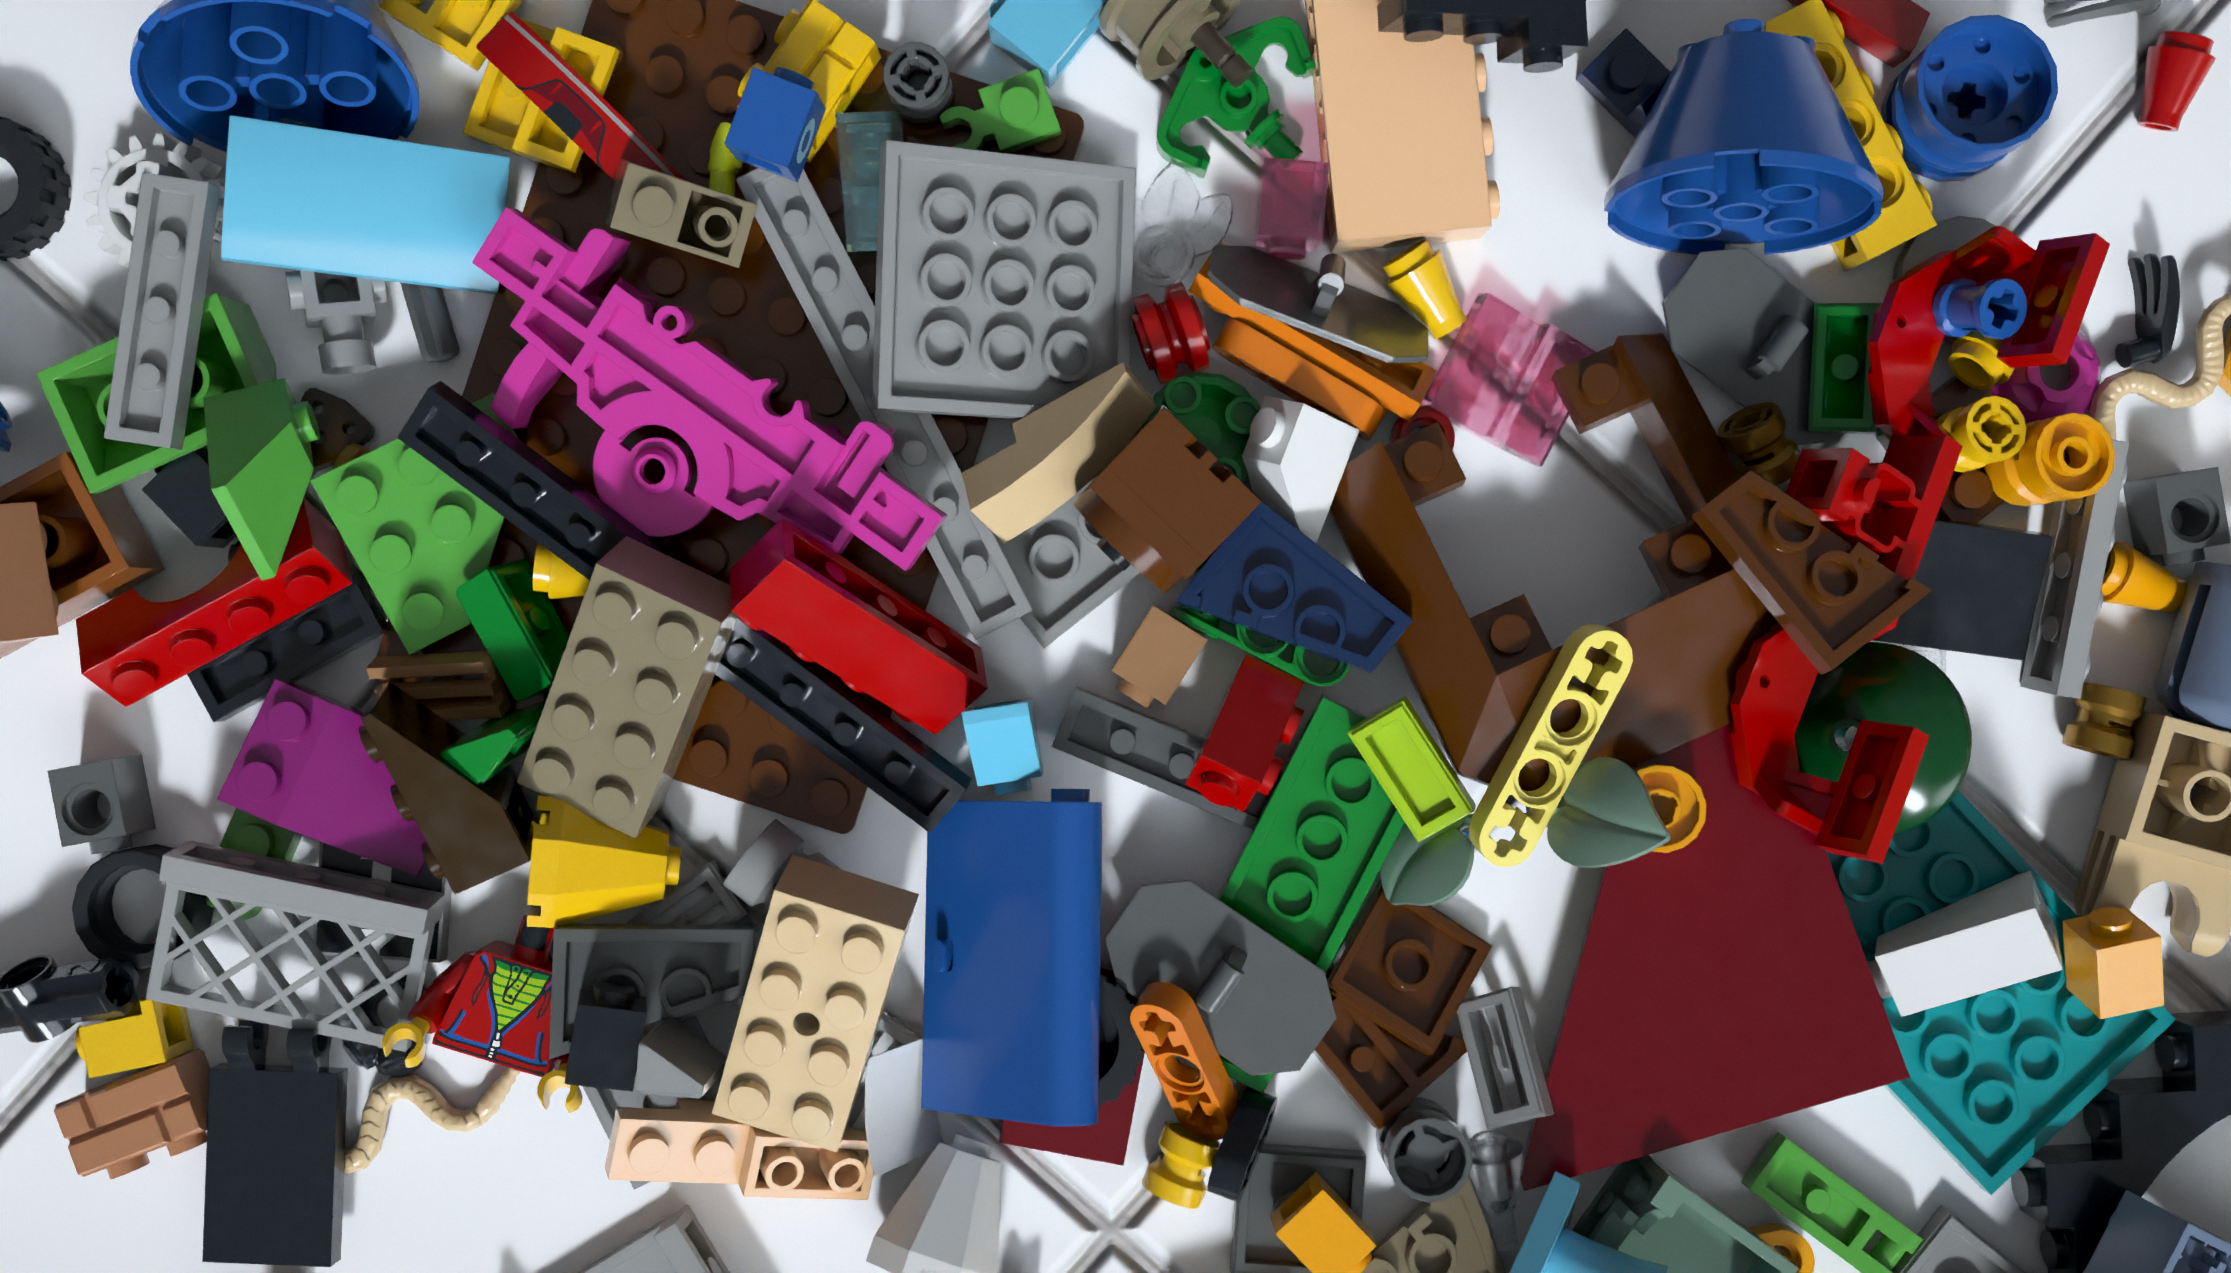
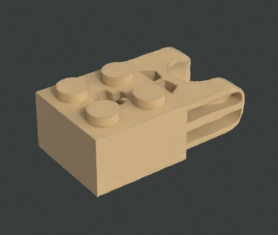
M2143 711L2142 718L2133 722L2130 735L2135 741L2130 760L2117 759L2078 881L2073 906L2078 917L2089 915L2093 910L2104 907H2126L2130 910L2134 900L2141 891L2151 884L2165 881L2169 885L2173 896L2170 934L2185 951L2210 957L2223 949L2231 932V734L2165 715ZM2195 784V785H2196V791H2195L2193 797L2190 798L2191 789H2192L2193 785Z

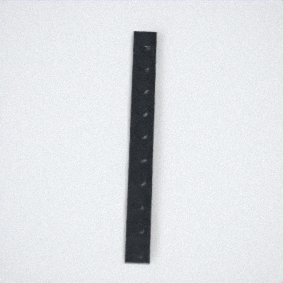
M442 381L435 383L427 389L397 437L588 580L591 579L596 563L626 536L682 562ZM739 617L737 618L715 674L931 833L966 792L972 778L859 693L849 688L823 666L816 662L804 661L782 641L763 630L758 631L748 627Z

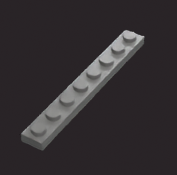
M760 168L737 178L736 181L746 200L757 204L754 216L861 421L887 423L896 429L893 434V450L884 462L888 473L947 514V517L928 543L927 548L975 640L1032 612L1033 609L993 532L970 510L962 472L933 416L930 413L872 410L875 305L805 170L803 169L798 183Z

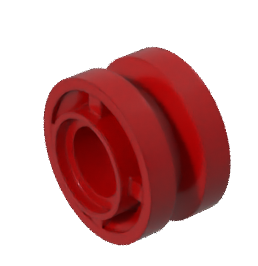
M1182 282L1166 286L1164 300L1160 303H1157L1148 293L1132 298L1135 314L1131 316L1137 341L1148 370H1154L1160 384L1176 379L1178 364L1185 363L1193 373L1210 367L1207 353L1210 350V343L1205 324L1193 295H1188Z

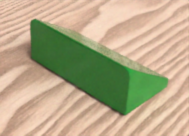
M1882 303L1814 304L1808 432L1877 434L1867 376L1871 365L1868 340L1873 330L1872 318L1874 312Z
M521 559L487 568L459 586L456 590V596L513 698L517 702H522L551 689L570 636L546 593L533 591V570L526 559Z
M546 700L506 713L502 718H492L442 750L440 755L476 785L484 784L529 749Z

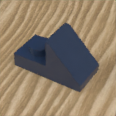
M1625 28L1581 72L1576 80L1636 138L1671 72Z

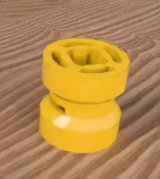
M1999 396L1981 398L1967 406L1950 410L1937 419L1963 446L1954 469L1957 472L1972 471L1990 463L2009 459L2019 452L2026 438L2027 428L2021 411L2010 400Z
M1167 1121L1164 1123L1158 1138V1144L1163 1153L1158 1155L1156 1161L1148 1163L1141 1181L1142 1185L1152 1194L1175 1205L1191 1209L1200 1208L1207 1191L1204 1182L1206 1174L1203 1170L1212 1168L1221 1143L1218 1140L1199 1138L1188 1132L1180 1123Z

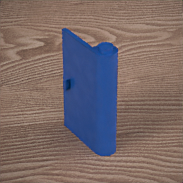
M1051 789V802L957 801L931 833L927 831L921 1109L1049 1126H1086L1098 1123L1103 802H1090V789Z

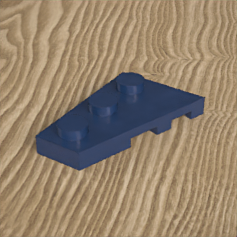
M1263 502L1223 541L1176 600L1177 603L1370 674L1413 622V619Z

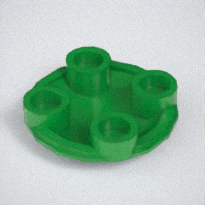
M1196 372L1173 379L1153 396L1156 408L1142 425L1141 430L1165 407L1242 483L1249 479L1242 455L1250 437L1251 423L1261 406L1253 399L1245 387L1224 375Z

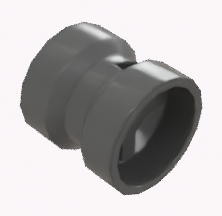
M922 42L904 44L897 47L888 56L884 66V83L895 110L904 119L916 124L930 123L940 119V115L949 109L953 99V85L944 57L934 47Z

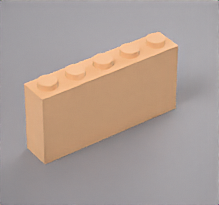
M1304 0L1309 49L1316 65L1312 78L1330 253L1411 246L1424 239H1427L1429 244L1480 239L1492 227V219H1497L1500 211L1496 180L1487 179L1485 156L1492 154L1493 129L1490 117H1481L1479 93L1485 91L1487 81L1486 62L1483 53H1474V45L1464 43L1463 35L1444 34L1443 37L1433 41L1409 42L1404 40L1403 33L1379 32L1377 5L1384 0Z

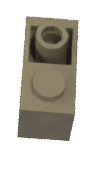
M620 159L603 222L611 228L739 268L757 204Z

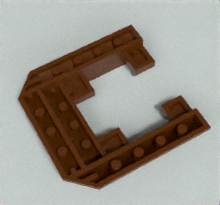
M1663 333L1618 336L1612 346L1555 370L1551 378L1579 434L1630 412L1687 520L1685 523L1644 540L1638 547L1665 600L1607 625V627L1627 639L1632 648L1633 663L1626 680L1580 765L1598 757H1611L1631 767H1635L1733 723L1730 702L1736 689L1735 679L1737 671L1746 662L1753 642L1769 632L1771 626L1777 623L1773 615L1692 518L1695 512L1740 479V476ZM1437 422L1387 445H1384L1382 440H1380L1349 462L1344 469L1329 512L1362 580L1413 619L1411 625L1394 644V647L1455 773L1489 786L1563 645L1552 650L1525 594L1469 618L1415 509L1418 505L1463 486L1466 480ZM1591 646L1585 658L1592 664L1596 663L1604 666L1610 654L1606 653L1602 648L1596 649ZM1572 676L1569 684L1578 687L1589 696L1594 690V687L1586 682L1583 683L1574 676ZM1567 699L1555 706L1550 716V725L1553 731L1559 733L1567 732L1575 727L1581 716L1579 702L1575 699ZM1541 758L1533 759L1522 767L1518 776L1521 790L1533 791L1545 784L1550 773L1547 760Z

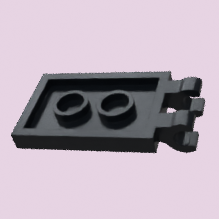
M1936 518L1914 579L1932 591L1899 617L1894 629L1875 638L1873 641L2024 660L2053 537L2042 532Z
M241 1019L238 1026L227 1025L223 1029L222 1051L228 1063H220L209 1068L202 1262L332 1267L341 1260L348 1068L329 1067V1051L332 1037L319 1035L318 1029L290 1028L288 1030L286 1049L292 1066L265 1065L269 1025Z

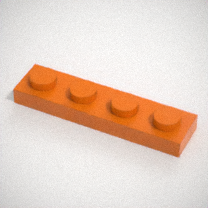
M1211 254L1209 255L1188 292L1205 301L1216 312L1227 314L1235 320L1252 327L1379 403L1386 411H1391L1408 422L1411 420L1421 405L1437 370L1422 361L1421 363H1387L1240 306L1209 281L1210 277L1207 276Z

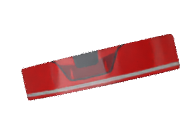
M509 12L477 44L476 48L613 180H615L620 159L686 180L593 87L513 12Z

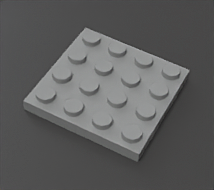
M891 140L883 142L880 145L872 410L1022 419L1122 362L1129 368L1136 168Z

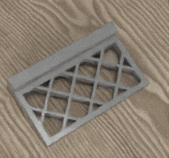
M191 840L163 855L159 881L167 883L147 988V1000L285 1028L318 1029L319 1035L382 1047V1039L388 1028L374 1026L359 1004L385 989L400 1010L398 1023H410L408 1013L422 994L435 924L442 918L446 898L445 893ZM186 892L207 896L223 919L198 934L182 912ZM231 901L244 903L245 905L236 910ZM256 906L273 909L288 930L287 933L265 947L260 944L241 917V915ZM295 914L311 918L301 923ZM320 920L336 922L353 945L327 960L306 929ZM225 925L230 927L250 955L227 971H224L203 941V939ZM360 928L375 931L369 934L368 936H365ZM386 933L414 939L410 963L393 974L371 945L373 941ZM179 934L184 943L176 948L177 937ZM293 938L314 967V970L289 984L268 953ZM187 949L191 951L211 979V981L198 989L169 984L173 959ZM358 951L379 982L358 996L353 997L333 967ZM255 962L276 994L263 1002L246 1000L230 977ZM407 975L405 989L403 990L397 980ZM318 976L322 978L341 1005L326 1016L310 1013L295 993L297 989ZM214 987H217L221 994L211 993L208 991ZM282 1000V1002L285 1004L287 1008L275 1006L273 1004ZM346 1013L351 1021L339 1019V1017ZM402 1039L392 1049L406 1052L411 1047L412 1040Z

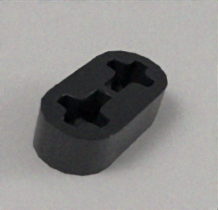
M1246 1086L1216 1154L1208 1180V1192L1238 1203L1240 1202L1267 1138L1275 1114L1278 1097L1265 1092L1262 1094Z

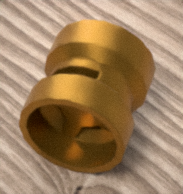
M1763 402L1748 406L1732 414L1721 423L1717 432L1718 437L1725 450L1736 456L1737 463L1735 469L1740 478L1751 470L1772 485L1777 486L1792 477L1801 452L1793 440L1786 438L1784 434L1786 420L1777 404L1774 402Z
M2083 682L2081 698H2074V702L2079 708L2076 720L2067 724L2062 744L2102 756L2130 760L2135 743L2130 735L2133 722L2142 718L2147 698L2118 688Z

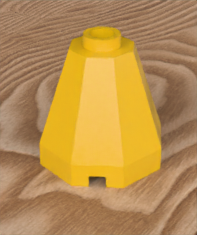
M542 794L538 795L536 810L550 811V813H540L539 824H534L527 903L531 907L527 914V927L554 928V926H563L663 900L665 885H678L681 847L668 846L669 832L647 824L638 837L634 838L587 816L563 800Z

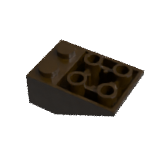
M391 682L381 685L361 716L364 725L359 727L360 739L369 757L375 763L384 761L395 784L391 785L390 791L398 812L407 822L415 819L426 842H423L421 845L422 853L431 873L437 879L446 877L452 891L456 895L530 862L534 824H539L540 820L522 785L517 783L518 778L512 766H506L484 784L476 785L440 755L442 750L466 734Z

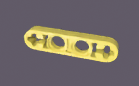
M1597 623L1582 625L1567 638L1472 816L1469 825L1470 840L1474 848L1493 865L1500 867L1516 866L1525 861L1533 852L1630 672L1633 663L1630 644L1626 638L1605 625ZM1591 646L1596 649L1602 648L1606 653L1610 654L1604 666L1596 663L1592 664L1585 658ZM1572 676L1594 687L1592 694L1589 696L1578 687L1569 684ZM1563 700H1577L1581 706L1579 722L1567 732L1559 733L1553 731L1550 725V716L1555 706ZM1541 758L1547 760L1550 773L1545 784L1537 790H1521L1518 776L1522 767L1533 759ZM1512 795L1524 806L1531 807L1528 813L1525 814L1517 806L1515 809L1506 802L1508 796ZM1509 825L1515 831L1514 837L1510 841L1500 839L1496 842L1490 836L1491 830L1495 826L1506 828Z

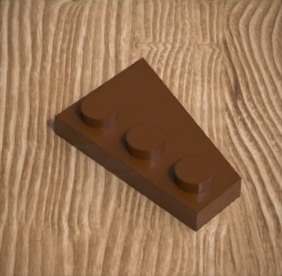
M1750 470L1695 512L1692 518L1821 675L1836 668L1932 591L1913 577L1905 580L1877 561L1879 555L1860 542L1853 545L1820 524V516Z

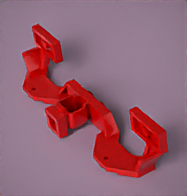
M1994 226L1956 250L1939 252L1891 283L1882 305L1874 312L1872 318L1873 330L1868 340L1871 365L1867 376L1875 426L1892 436L1882 463H1869L1870 459L1854 448L1802 449L1786 494L1820 516V524L1853 545L1860 542L1878 554L1879 558L1877 561L1903 579L1914 578L1963 447L1934 417L1929 376L1945 336L1937 329L1935 317L1932 313L1936 293L1942 285L1950 283L1956 278L1974 280L1978 285H1984L1988 281L1998 278L2014 280L2022 287L2026 295L2027 312L2020 329L2011 337L2002 340L1996 358L2010 368L2067 364L2110 243L2097 233L2040 240L2037 249L2034 250L2007 228ZM1899 617L1868 642L1894 629ZM1777 622L1771 626L1769 632L1753 642L1746 662L1739 667L1736 674V689L1730 705L1734 724L1731 730V739L1738 782L1743 787L1760 795L1774 813L1817 835L1816 846L1833 854L1883 864L1929 735L1913 726L1861 720L1838 782L1800 772L1794 735L1819 672Z

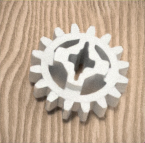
M160 133L155 134L152 145L134 135L129 137V154L126 155L112 147L106 150L108 159L113 164L108 172L92 167L90 174L101 183L99 191L83 193V200L97 205L99 213L90 216L85 222L87 227L106 233L101 237L97 246L105 252L119 255L118 264L129 267L142 172L206 181L220 187L213 241L222 243V231L218 229L219 222L223 221V206H221L220 199L224 198L225 182L214 179L222 167L206 156L201 157V149L193 145L188 146L183 142L177 145V141ZM182 171H183L189 178H187V177L181 175ZM124 217H126L131 223L130 231L126 225Z

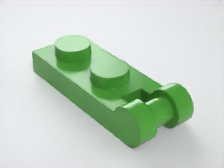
M1777 1132L1741 1181L1749 1190L1861 1273H1894L1892 1270L1904 1253L1907 1251L1913 1254L1923 1241L1921 1237L1779 1132ZM1878 1229L1884 1235L1869 1254L1863 1248Z

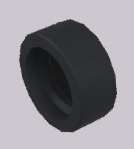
M159 844L129 848L112 852L90 866L77 884L72 904L75 931L88 952L99 960L113 958L117 962L130 960L136 970L151 968L156 943H136L125 935L114 918L112 899L115 886L122 876L140 869L151 870L159 875L163 855L175 848ZM186 892L182 912L199 934L210 927L214 908L207 905V896ZM179 934L177 937L176 948L184 943ZM187 949L186 951H184V952L181 953L180 955L176 956V957L173 959V961L176 960V959H178L179 957L183 956L184 954H186V953L189 952L190 950Z

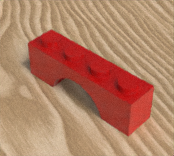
M304 497L274 578L261 581L243 546L240 544L232 560L216 578L200 590L184 598L169 602H152L146 600L133 588L76 619L81 674L123 706H130L351 585L352 579L341 534Z

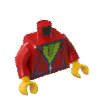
M523 915L514 945L495 940L481 947L478 951H467L432 980L408 1013L410 1023H397L385 1032L382 1039L385 1057L391 1053L393 1046L398 1041L410 1039L416 1042V1046L406 1057L405 1065L408 1068L415 1067L423 1061L426 1054L424 1036L426 1033H435L432 1041L434 1045L542 1077L537 1086V1095L545 1110L550 1105L552 1093L561 1087L570 1088L565 1102L568 1113L578 1110L583 1099L580 1087L564 1084L568 1053L549 1059L553 961L551 954L553 951L554 928L527 927V915Z

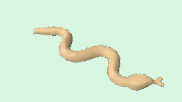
M2231 293L2214 300L2206 309H2203L2195 333L2196 369L2192 378L2187 382L2178 385L2153 372L2129 368L2106 377L2093 394L2088 416L2100 422L2111 436V439L2116 440V405L2123 396L2129 393L2138 394L2153 403L2168 409L2195 406L2214 392L2224 372L2222 328L2224 321L2231 314Z
M508 1067L501 1074L500 1078L496 1079L493 1085L486 1090V1093L480 1096L477 1105L466 1111L455 1109L433 1085L416 1075L389 1076L370 1091L362 1111L358 1141L352 1148L345 1150L344 1175L367 1168L381 1151L388 1111L392 1103L397 1100L408 1099L430 1121L447 1131L469 1132L486 1123L498 1112L500 1105L506 1098V1094L511 1090V1085L514 1084L516 1077L521 1071Z

